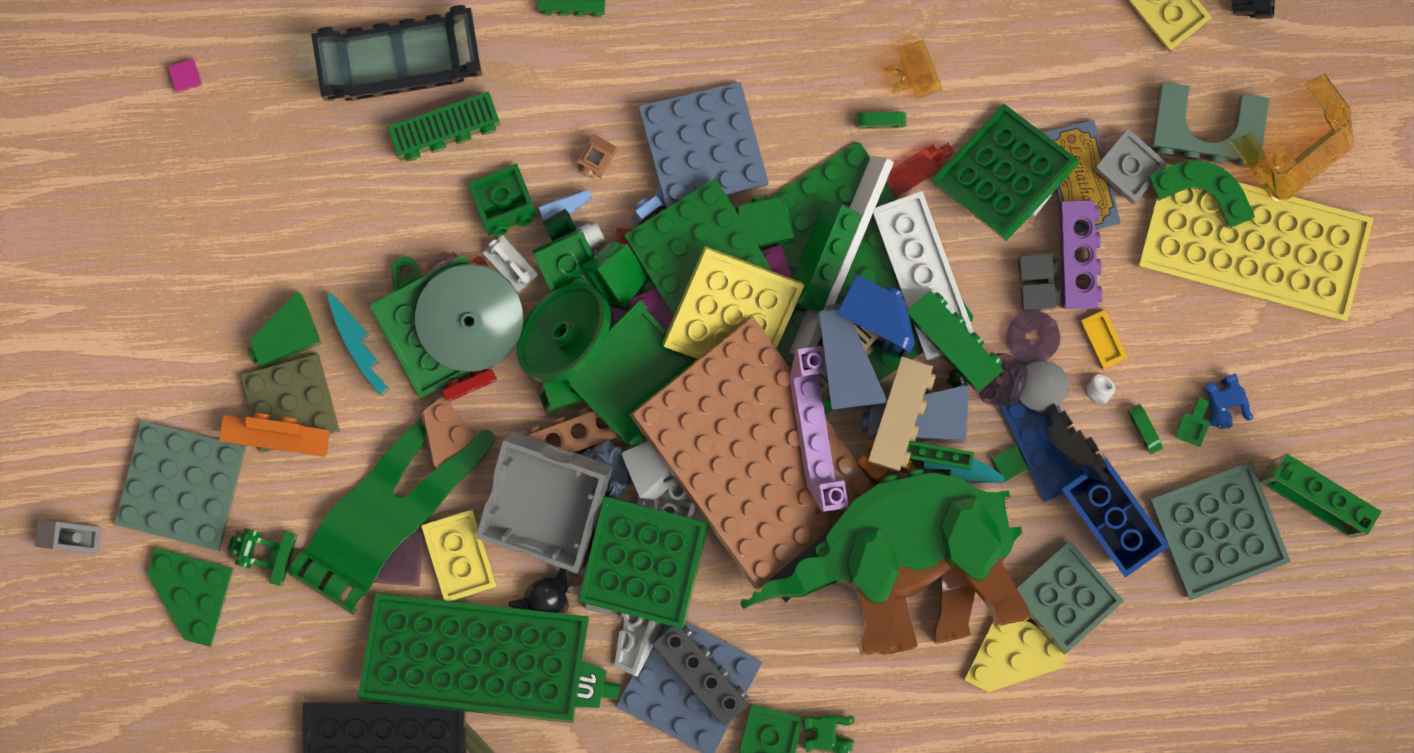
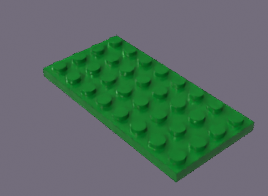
M376 593L358 698L359 700L574 724L589 617Z

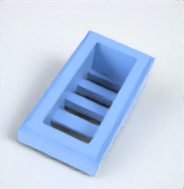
M586 190L541 205L539 209L543 221L565 208L569 214L573 213L592 199L590 191Z

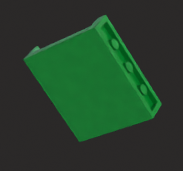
M641 300L635 302L609 328L607 338L596 357L578 374L564 380L627 447L633 444L639 446L646 439L629 414L695 362L691 356L663 346L662 343L667 331L646 310L648 307Z

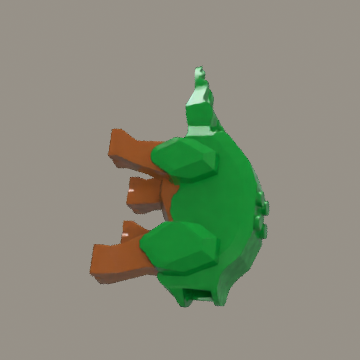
M924 469L909 472L908 476L904 479L898 480L897 475L884 477L880 484H877L851 503L830 530L825 541L816 547L815 557L803 559L790 577L766 582L761 592H753L751 599L741 600L740 605L742 609H746L771 598H800L834 584L856 592L865 628L858 645L860 656L883 652V655H889L918 647L906 597L916 595L938 578H941L940 617L934 632L936 644L967 638L971 635L969 620L975 592L991 610L994 627L1029 620L1031 616L1028 605L1020 595L1002 562L1011 552L1014 541L1022 534L1021 527L1009 528L1004 500L1011 498L1010 492H984L960 477L936 473L925 474Z

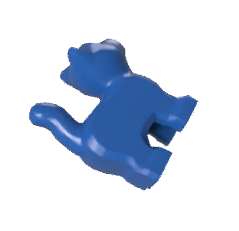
M1236 373L1220 380L1222 385L1226 386L1224 390H1220L1216 382L1203 387L1204 392L1208 394L1209 403L1212 408V415L1209 418L1211 426H1216L1219 429H1230V427H1233L1232 416L1227 409L1237 406L1241 407L1242 416L1247 421L1253 419L1246 392L1239 384Z

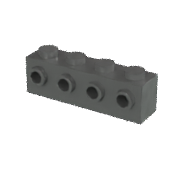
M686 625L683 629L671 627L652 645L725 727L749 705L745 701L749 696L739 685L734 688L727 681L731 677L721 664L717 668L709 660L713 655L703 644L698 647L691 640L695 635Z

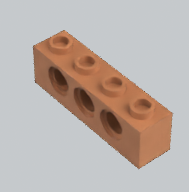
M590 407L578 411V417L568 420V417L565 416L552 421L553 426L543 429L541 425L527 430L528 437L545 443L549 435L557 434L561 438V443L558 447L574 453H580L593 448L608 439L612 441L619 438L610 428L601 430L597 427L596 421L599 417ZM575 425H583L586 428V435L582 439L572 437L571 430Z

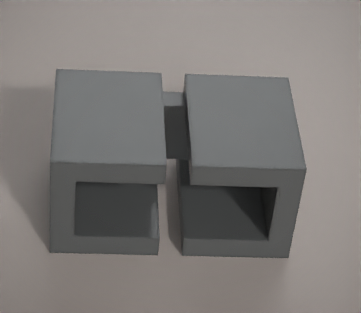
M1052 254L1020 256L1018 258L1020 283L1047 281V284L1023 285L1020 288L1022 312L1055 310L1057 307L1056 303L1061 302L1060 288L1055 287L1054 277L1058 276L1057 260L1053 261Z

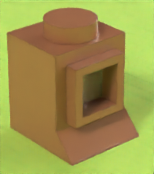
M592 134L589 143L577 162L581 167L580 172L594 179L595 175L602 178L617 152L616 146Z

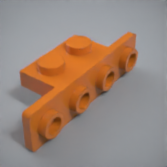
M254 413V418L224 415L219 439L221 442L325 457L328 450L330 431L305 427L297 424V419L281 417L280 421L270 420V415Z

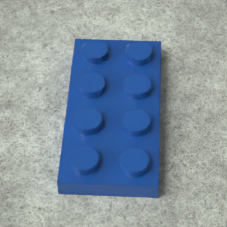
M1017 396L999 404L1043 502L1064 494L1059 485L1078 471L1064 460L1046 435L1045 430L1053 426L1048 413L1040 414L1035 410L1029 409L1021 403Z

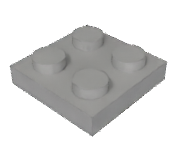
M1127 128L1093 170L1131 204H1134L1151 185L1148 176L1163 170L1167 162Z

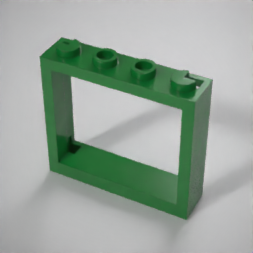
M1289 454L1272 459L1259 480L1262 485L1349 538L1368 535L1382 512ZM1345 523L1353 526L1350 532L1343 528Z

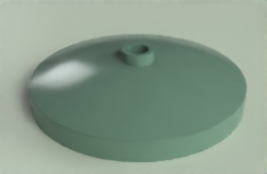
M473 263L448 267L433 276L419 295L415 309L417 335L428 354L446 367L458 371H480L490 368L505 359L514 349L520 338L523 327L521 300L511 282L501 273L490 267ZM471 316L474 318V321L471 324H466L465 317Z

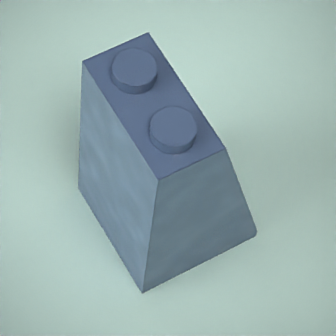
M840 304L825 305L824 311H819L832 410L886 403L885 394L853 322L837 315L841 307Z
M960 386L924 395L923 399L928 401L923 416L918 415L915 425L919 426L915 441L963 443L966 441L969 386ZM886 404L870 407L867 413H863L861 431H866V438L876 437Z

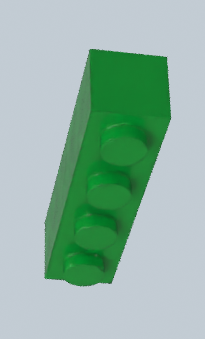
M538 0V12L545 16H550L551 13H558V16L575 14L576 17H584L587 14L591 15V17L600 18L601 15H605L606 0Z
M909 441L906 450L911 452L910 460L968 470L972 468L974 452Z

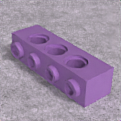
M1094 200L1059 201L1063 309L1098 308V302H1102V287L1097 286V275H1101V260L1096 259V248H1100V233L1095 232V222L1099 221L1100 213L1099 206L1095 205ZM1078 220H1083L1087 225L1086 232L1082 235H1077L1074 232L1073 227ZM1079 247H1084L1088 252V256L1083 262H1078L1074 256L1076 249ZM1080 274L1087 275L1089 279L1088 285L1083 289H1079L1075 283L1076 277Z

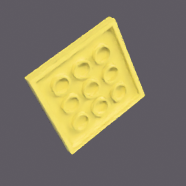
M704 246L662 344L666 348L699 359L748 318L754 317L777 349L804 288V284Z

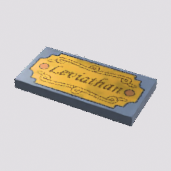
M1087 121L1043 132L1076 157L1080 163L1056 188L1059 201L1094 200L1095 205L1099 206L1100 213L1099 221L1095 222V230L1120 224L1121 221L1112 186L1093 170L1104 156L1095 121ZM1083 220L1076 221L1073 227L1076 234L1085 233L1087 229L1086 223Z

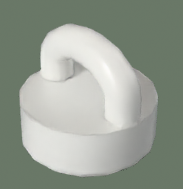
M1104 375L1093 376L1086 387L1088 396L1100 404L1107 403L1116 391L1113 381Z

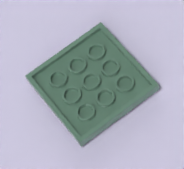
M141 421L114 525L220 551L247 447Z
M1251 461L1150 500L1163 536L1170 546L1168 547L1189 601L1291 562Z

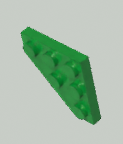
M154 548L147 574L183 639L212 647L234 569Z

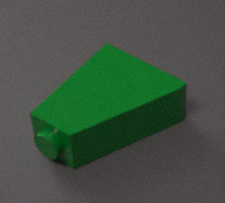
M295 293L250 340L252 347L248 349V352L254 364L258 362L259 366L263 368L322 344L302 293Z

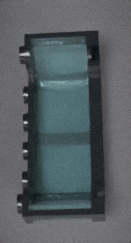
M456 5L450 7V11L445 13V17H441V14L426 16V20L417 22L413 18L403 19L399 21L398 25L389 26L388 23H378L373 25V29L362 30V27L347 29V33L340 34L339 31H333V27L317 29V33H312L311 37L321 98L324 101H333L340 98H345L346 101H356L459 84L464 82V78L483 75L471 7L466 8L465 5Z

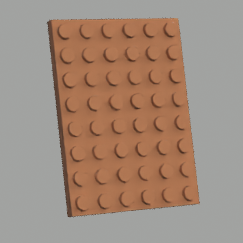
M750 317L629 415L754 589H759L830 530L848 508L822 512L806 485L790 386L791 368L754 317ZM826 419L835 481H845L848 506H850L855 499L874 486L864 471L857 465L854 457Z

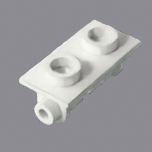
M503 235L499 239L493 240L488 245L489 248L483 252L498 271L511 282L518 293L538 275Z

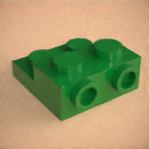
M517 163L468 182L488 236L492 234L494 236H502L508 232V228L517 224L521 227L528 226L533 222V218L538 217Z

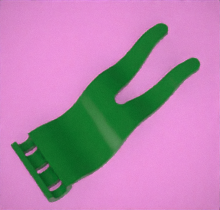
M420 417L391 446L368 476L329 511L319 525L306 550L301 551L293 561L289 569V575L354 615L357 610L356 605L363 595L366 596L391 554L437 510L457 484L482 461L495 442L494 434L490 430H482L468 446L436 468L404 498H399L394 495V489L414 456L426 442V430L422 425ZM307 561H310L311 564L303 576L300 574L301 569ZM327 574L332 575L331 578L328 580L327 584L325 585V587H321V583ZM350 586L353 589L350 591L345 601H343L341 597L344 591Z

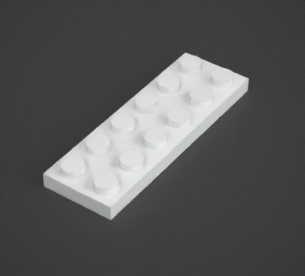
M923 191L876 207L873 211V216L898 285L903 293L902 296L906 301L907 309L909 310L928 291L931 290L933 294L939 292L948 302L945 307L952 314L957 312L966 322L964 325L966 330L972 334L974 331ZM913 324L926 361L942 356Z

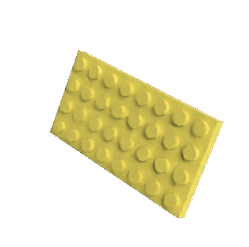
M1166 163L1164 169L1172 166V164ZM1238 182L1247 197L1255 218L1229 229L1219 205L1211 195L1203 190H1184L1161 201H1158L1156 197L1138 267L1342 322L1348 321L1374 218Z

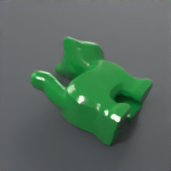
M839 714L805 717V730L811 731L814 729L816 732V737L806 738V752L819 750L832 753H850L853 749L854 740L845 736L836 738L835 735L838 724L849 726L854 723V717L851 715L844 717Z

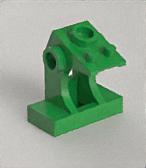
M245 528L244 533L237 531L236 535L231 537L228 545L229 557L236 559L235 565L250 569L251 564L271 569L273 572L269 583L283 587L298 535L284 531L281 544L259 538L261 532ZM256 543L271 547L267 562L252 558Z

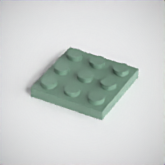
M1068 541L1017 587L1020 595L1028 605L1033 621L1064 655L1124 602L1071 541Z

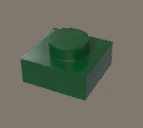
M566 208L542 221L551 241L577 230Z

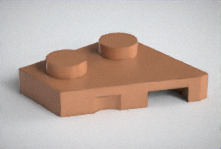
M441 396L420 412L422 425L426 430L425 440L430 449L432 459L430 464L433 470L449 460L475 438L444 396Z

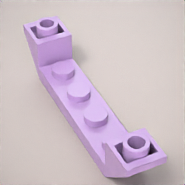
M823 345L795 350L789 379L806 485L820 510L825 512L848 508L849 506L845 481H835L818 374L827 372Z

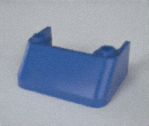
M857 275L837 315L884 338L882 342L877 338L872 344L900 359L901 357L907 358L915 344L906 301L901 298L903 293L890 286L886 290Z

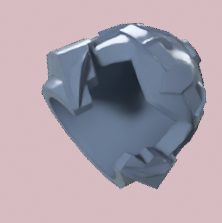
M609 439L592 449L586 450L581 455L613 466L605 496L618 498L626 489L630 474L621 455L624 451L614 445Z

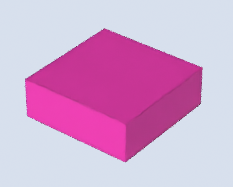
M194 59L168 66L176 93L202 86Z

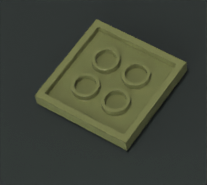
M319 354L241 375L252 418H254V413L270 415V420L280 421L281 417L297 419V424L305 427L329 430L330 434L340 432ZM260 447L261 453L274 450Z

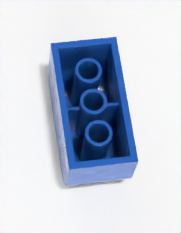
M1102 454L1108 465L1104 470L1109 480L1102 482L1077 472L1059 486L1126 578L1170 546L1106 456Z

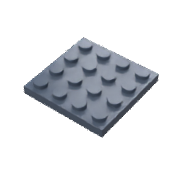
M741 82L654 102L637 108L665 209L714 178L717 179L726 196L764 187L769 184Z
M686 621L685 625L695 635L691 640L698 647L703 644L713 655L709 659L717 668L721 664L731 676L727 681L734 688L739 685L746 693L762 661ZM664 624L657 640L673 626ZM654 646L639 675L632 676L616 706L702 753H715L730 724L729 722L725 727Z

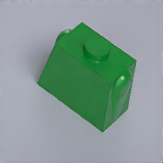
M767 196L752 198L751 203L740 205L736 209V212L759 248L795 240L788 204L784 198L767 199Z
M617 241L608 244L582 266V269L597 291L605 297L609 306L613 308L625 309L649 277L640 264L637 255L630 249L628 244H622Z

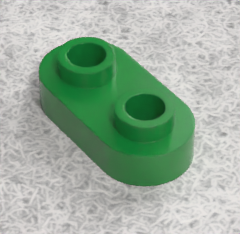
M403 256L394 261L391 268L393 290L420 277L419 267L414 259ZM404 266H408L411 269L410 273L406 276L401 274V269Z

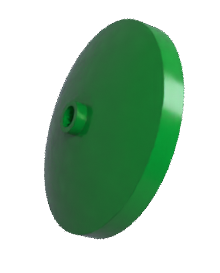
M572 283L555 289L541 299L526 317L520 338L517 341L516 353L521 368L533 379L542 383H558L582 371L596 357L609 332L611 312L605 297L590 285Z

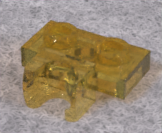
M923 39L898 48L902 61L884 68L886 75L897 74L901 78L899 83L893 85V94L912 87L916 98L919 99L942 90L941 83Z

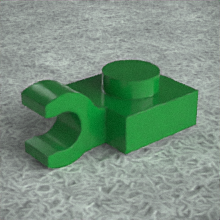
M1197 398L1192 415L1183 413L1174 438L1201 447L1210 424L1209 421L1203 419L1209 401Z

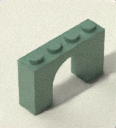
M1165 82L1160 85L1151 149L1157 150V154L1173 156V152L1184 154V158L1199 160L1201 156L1210 158V162L1226 164V160L1237 162V166L1252 168L1253 164L1257 165L1261 161L1269 98L1242 94L1238 101L1235 128L1231 136L1221 142L1208 143L1195 137L1186 123V108L1190 86Z

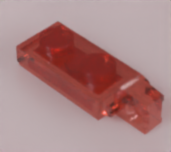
M949 142L937 150L934 145H931L891 169L886 183L896 198L900 197L938 173L945 165L943 159L953 154V148Z

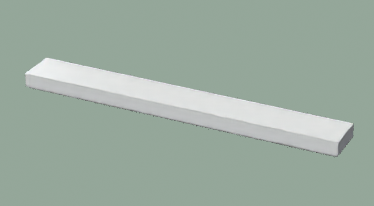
M871 156L850 206V209L862 216L825 305L835 304L893 166L894 162L887 158ZM806 311L790 353L795 355V350L818 346L822 336L819 313Z

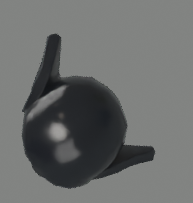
M560 568L554 578L542 577L534 581L526 588L524 598L509 601V607L565 614L569 607L566 595V569Z

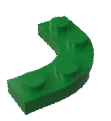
M1185 161L1148 176L1158 201L1184 190L1198 189L1205 191L1219 205L1229 229L1255 218L1238 181L1229 172L1215 164L1204 161Z

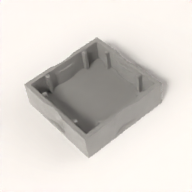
M511 431L503 440L493 475L492 492L485 503L476 538L509 550L528 553L543 562L578 573L586 562L613 466Z

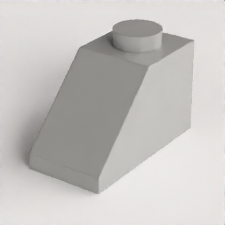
M38 520L34 547L98 554L101 527Z

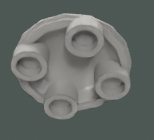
M1042 360L1032 362L1021 370L1016 379L1015 389L1016 395L1023 405L1031 410H1035L1037 413L1044 414L1049 406L1054 403L1058 406L1062 403L1069 392L1067 375L1061 367L1053 362Z

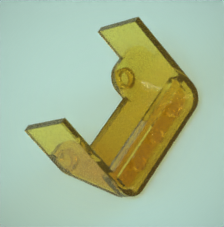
M1325 73L1306 81L1304 85L1323 109L1325 120L1332 129L1294 159L1290 152L1282 147L1274 148L1265 154L1251 133L1230 142L1269 197L1274 201L1282 202L1292 198L1353 147L1354 136L1351 109Z

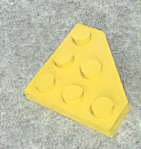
M1028 621L994 627V622H992L964 681L986 692H991L1060 669L1068 653L1064 655L1040 627Z

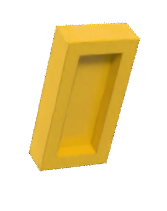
M1106 310L1080 321L1102 370L1128 358Z

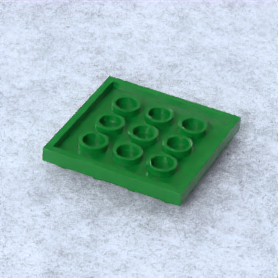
M1003 103L940 169L931 181L947 196L1003 240L1007 241L1080 163L1076 157Z
M716 178L624 235L673 315L676 313L704 246L770 271L773 270Z
M465 253L369 303L420 398L471 372L451 369L433 359L421 344L415 326L416 304L424 286L440 271L454 265L469 263ZM471 316L465 317V323L471 324L474 318Z
M604 496L579 602L683 629L705 543L708 523L695 518Z

